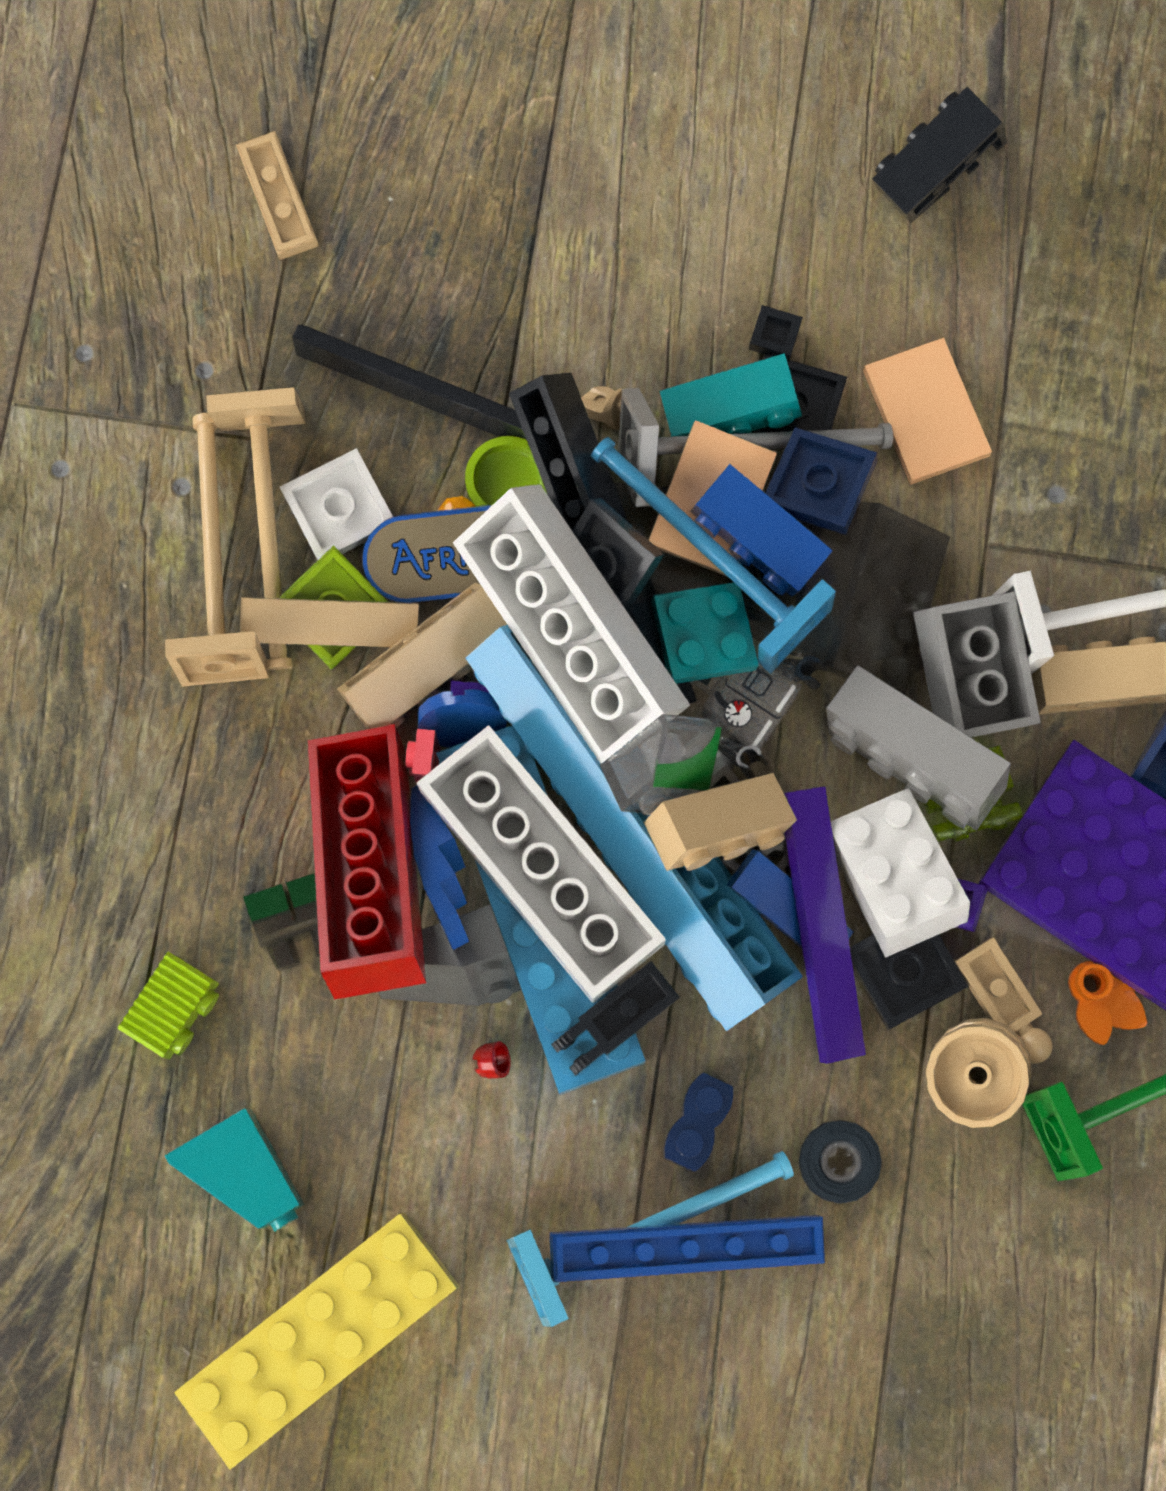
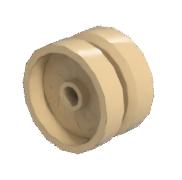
M988 1018L966 1019L950 1027L933 1048L926 1068L928 1092L936 1107L953 1122L971 1128L993 1127L1011 1118L1023 1104L1032 1076L1030 1053L1021 1037L1006 1024ZM978 1066L985 1069L987 1074L984 1080L974 1078L976 1071L970 1070Z

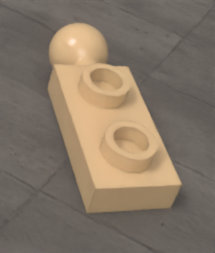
M994 937L988 938L955 959L954 962L988 1019L1006 1024L1021 1037L1030 1053L1031 1064H1038L1047 1060L1052 1052V1040L1047 1032L1033 1027L1030 1023L1041 1016L1042 1012Z

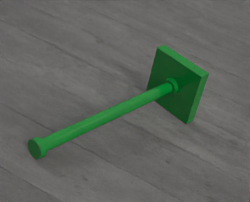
M1166 1074L1080 1113H1077L1063 1081L1026 1093L1022 1105L1057 1181L1087 1177L1102 1170V1164L1086 1130L1165 1095Z

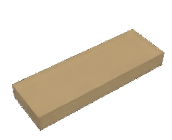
M276 131L236 144L279 260L318 247L315 233Z

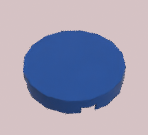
M476 689L464 690L465 695L453 696V691L438 693L428 698L419 707L418 729L435 730L440 746L447 748L471 740L488 725L494 732L506 728L507 721L501 715L499 706L491 694Z

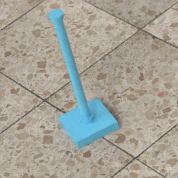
M783 1151L773 1155L774 1160L628 1227L680 1224L775 1179L782 1177L784 1180L793 1177L792 1166ZM531 1230L507 1239L508 1246L542 1325L553 1327L568 1320L569 1318L555 1288L560 1283L552 1281L550 1259L546 1258L543 1260Z

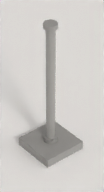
M625 388L622 389L618 452L655 485L657 455L681 454L688 436L658 437L659 424L640 389ZM879 423L877 428L809 431L855 446L878 445L880 449H890L893 443V430L890 423ZM793 431L731 435L768 450L786 448ZM625 483L636 507L650 506Z

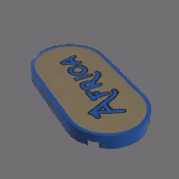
M492 505L404 514L386 519L372 531L364 546L363 568L368 581L382 596L402 603L455 598L473 583L480 584L453 542Z

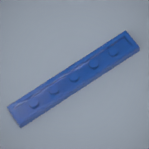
M820 1215L549 1232L551 1279L553 1282L825 1263L823 1216Z

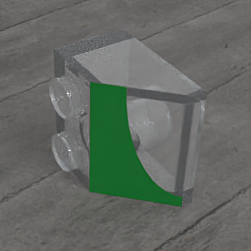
M661 714L601 763L600 767L621 812L651 815L663 801L709 790L722 729L719 721Z

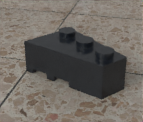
M968 86L960 94L957 92L951 93L940 104L938 108L940 113L928 125L925 122L919 124L907 137L906 141L908 144L897 155L894 153L887 155L875 169L877 174L872 180L877 189L910 223L950 191L949 185L964 171L969 175L977 169L979 163L976 159L990 146L993 145L998 151L1007 144L1002 121Z

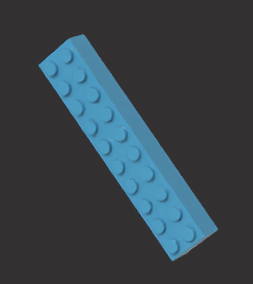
M508 625L499 627L466 657V660L474 670V675L478 682L487 688L498 704L501 715L512 724L524 741L529 755L538 761L550 778L552 788L564 798L575 814L580 828L589 834L601 851L605 864L615 871L631 898L665 937L664 945L668 947L680 964L684 977L694 984L707 1003L710 1014L721 1023L726 1031L803 977L759 913L726 886L732 875L719 857L712 858L706 865L695 870L687 871L686 867L683 866L666 871L644 822L663 801L677 797L670 788L653 787L656 768L641 747H638L628 756L601 765Z

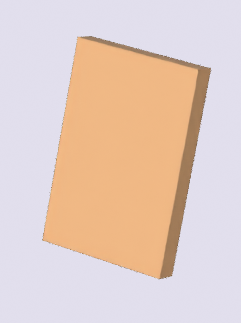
M944 338L864 366V375L884 423H890L892 426L893 445L910 485L990 457L992 450Z
M695 420L666 496L694 521L697 517L690 511L729 464L763 491L777 453ZM658 513L648 539L654 546L661 551L726 576ZM717 534L713 539L730 554L728 549L731 545Z

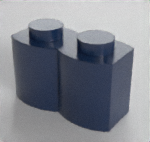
M705 1073L700 1074L691 1083L683 1099L682 1117L673 1124L666 1136L663 1147L664 1159L692 1172L702 1167L707 1161L714 1145V1128L722 1123L731 1108L733 1086Z

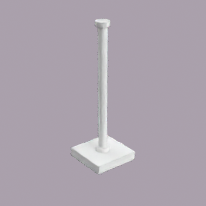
M1031 571L1013 574L992 595L1015 592L1031 674L1054 656L1047 630L1166 607V589L1042 614Z

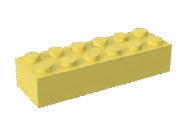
M400 1213L174 1393L231 1470L460 1286L407 1215Z

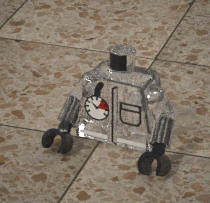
M807 656L802 660L786 657L771 674L759 664L755 671L690 681L710 695L701 712V715L704 717L703 728L709 741L712 740L716 727H721L717 750L723 753L734 766L739 767L747 779L756 777L749 767L752 763L761 762L765 766L768 764L761 750L799 696L802 685L798 682L802 680L812 690H817L821 686L814 677H811V674L816 670H823L825 672L828 669L817 657Z

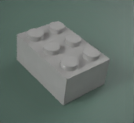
M1015 592L946 604L913 612L933 714L969 737L1041 723Z

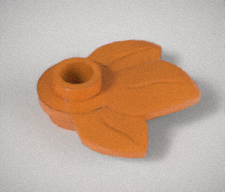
M1085 961L1071 971L1068 985L1072 996L1078 1001L1076 1020L1080 1029L1090 1040L1099 1045H1105L1111 1036L1112 1027L1122 1030H1134L1147 1025L1144 1007L1134 992L1135 990L1114 977L1106 967L1095 964L1092 961ZM1088 976L1095 980L1096 990L1094 992H1090L1084 987L1085 977Z

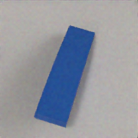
M418 785L411 788L410 811L414 857L434 913L454 950L469 942L456 911L468 904L455 874L466 866L453 835L442 818L420 793Z

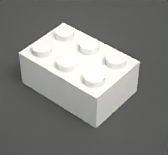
M909 788L831 821L837 864L885 958L968 922L970 901Z

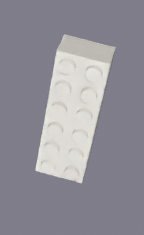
M540 484L510 488L453 542L601 765L630 755L690 706L675 681Z
M489 725L417 782L420 793L592 1003H595L664 946L665 937Z

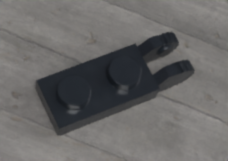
M650 961L578 1018L579 1022L551 1045L557 1053L562 1050L565 1051L585 1031L589 1032L597 1045L587 1053H583L576 1058L569 1067L573 1074L577 1076L604 1053L607 1056L680 999V996L654 963Z

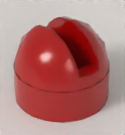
M501 1041L481 1045L472 1056V1060H477L478 1065L474 1070L483 1078H504L509 1074L511 1067L510 1053L507 1046Z

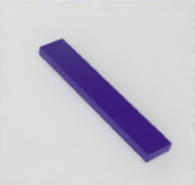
M824 786L785 792L784 795L797 819L785 831L819 1062L829 1064L866 1055L826 787Z

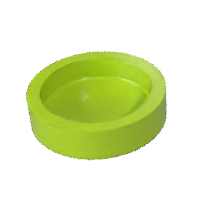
M501 436L491 439L478 447L467 463L465 471L466 491L469 500L475 506L493 505L510 488L540 484L546 492L528 442L523 438Z

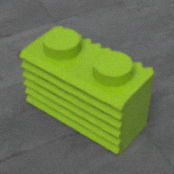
M168 951L153 975L149 978L148 983L139 993L133 1006L124 1016L118 1029L165 1059L170 1060L174 1053L180 1056L193 1039L194 1032L189 1029L198 1015L206 1017L216 1004L219 994L215 992V989L219 983Z

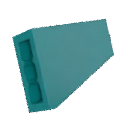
M244 1108L165 1155L167 1162L172 1167L258 1229L271 1225L274 1232L280 1230L298 1219L299 1217L295 1210L305 1205L252 1109Z

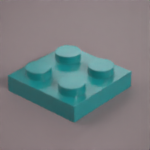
M735 583L654 595L651 599L666 670L676 684L755 671L759 666L741 589Z

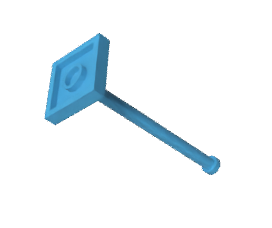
M610 437L604 438L595 447L591 457L597 463L603 461L775 620L773 624L775 629L759 644L758 663L771 674L832 611L836 591L822 579L796 607L793 605L787 607L614 448L616 443Z

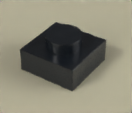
M762 305L750 341L749 350L775 356L785 353L786 359L790 360L803 317Z

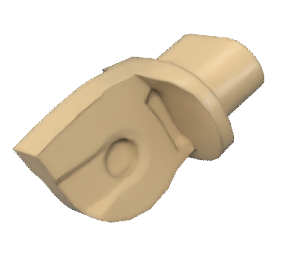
M597 386L581 397L589 418L604 422L610 429L619 430L621 388L615 391L609 387Z

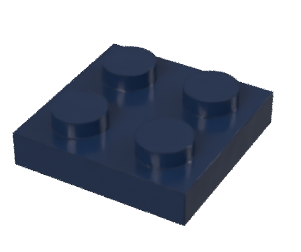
M795 427L765 494L795 519L846 535L877 464V452Z

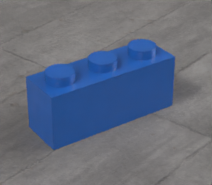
M731 464L727 466L690 511L697 517L694 520L695 523L712 538H715L718 534L730 544L731 547L728 551L740 563L747 567L752 563L765 574L762 580L780 595L787 592L792 597L798 593L833 551Z

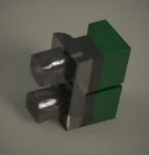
M315 873L286 882L288 890L282 884L243 896L260 947L269 952L274 965L280 972L302 964L296 942L312 937L317 957L320 958ZM292 907H294L297 916V921L295 919Z

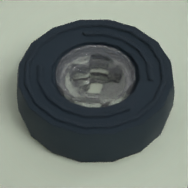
M843 1120L823 1123L811 1131L801 1145L799 1156L801 1176L810 1191L823 1200L839 1204L857 1201L869 1193L879 1179L882 1164L879 1146L871 1134L858 1124ZM837 1148L846 1150L845 1157L849 1155L852 1157V1166L844 1168V1175H836L833 1173L836 1167L829 1168L828 1157L836 1156Z

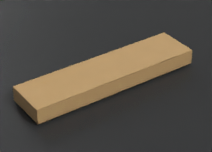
M241 597L240 632L255 631L260 643L392 647L418 627L419 604Z

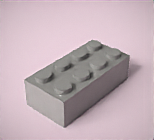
M858 665L826 708L829 735L832 736L830 740L836 747L849 755H852L855 751L868 759L867 765L875 773L886 779H889L891 775L906 784L904 789L909 788L915 799L922 803H927L928 800L932 801L944 809L942 814L945 818L961 828L969 825L977 830L1007 788L1010 762Z

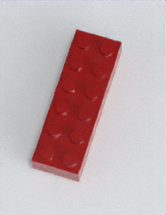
M394 724L308 740L321 974L334 1000L425 984L426 973L417 870L410 826L411 801L408 768L405 767L406 752L397 728Z

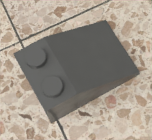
M491 905L459 916L469 942L454 950L440 923L422 929L426 983L380 991L378 993L381 999L480 1006L485 1003L502 1002L508 999L512 993L520 991L518 979Z

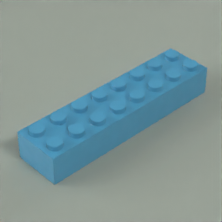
M509 726L495 731L497 736L547 795L535 760L527 752L525 743L515 728ZM467 742L437 752L439 763L441 764ZM475 860L559 1094L571 1092L645 1064L646 1060L635 1033L609 1055L606 1056L604 1053L577 1076L573 1074L569 1069L573 1061L583 1053H587L597 1045L596 1041L588 1031H585L565 1051L562 1050L557 1053L551 1044L579 1022L578 1018L617 988L618 985H615L595 1003H592Z

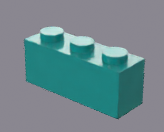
M785 353L660 390L671 437L688 436L695 420L729 434L752 433V431L768 426L771 428H781L792 423L795 418L802 417Z

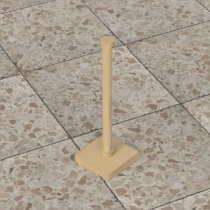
M294 387L206 395L208 414L221 432L250 430L264 597L279 598L282 595L267 428L306 424L304 406ZM269 643L270 659L266 660L267 670L292 668V658H287L286 644Z
M200 413L195 415L192 421L193 429L198 434L208 635L165 640L166 658L182 687L269 678V670L266 668L267 658L255 631L225 634L215 430L218 427L208 413Z

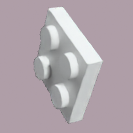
M357 448L280 486L281 492L317 560L331 546H335L341 554H344L365 543L378 525L386 519L393 517Z

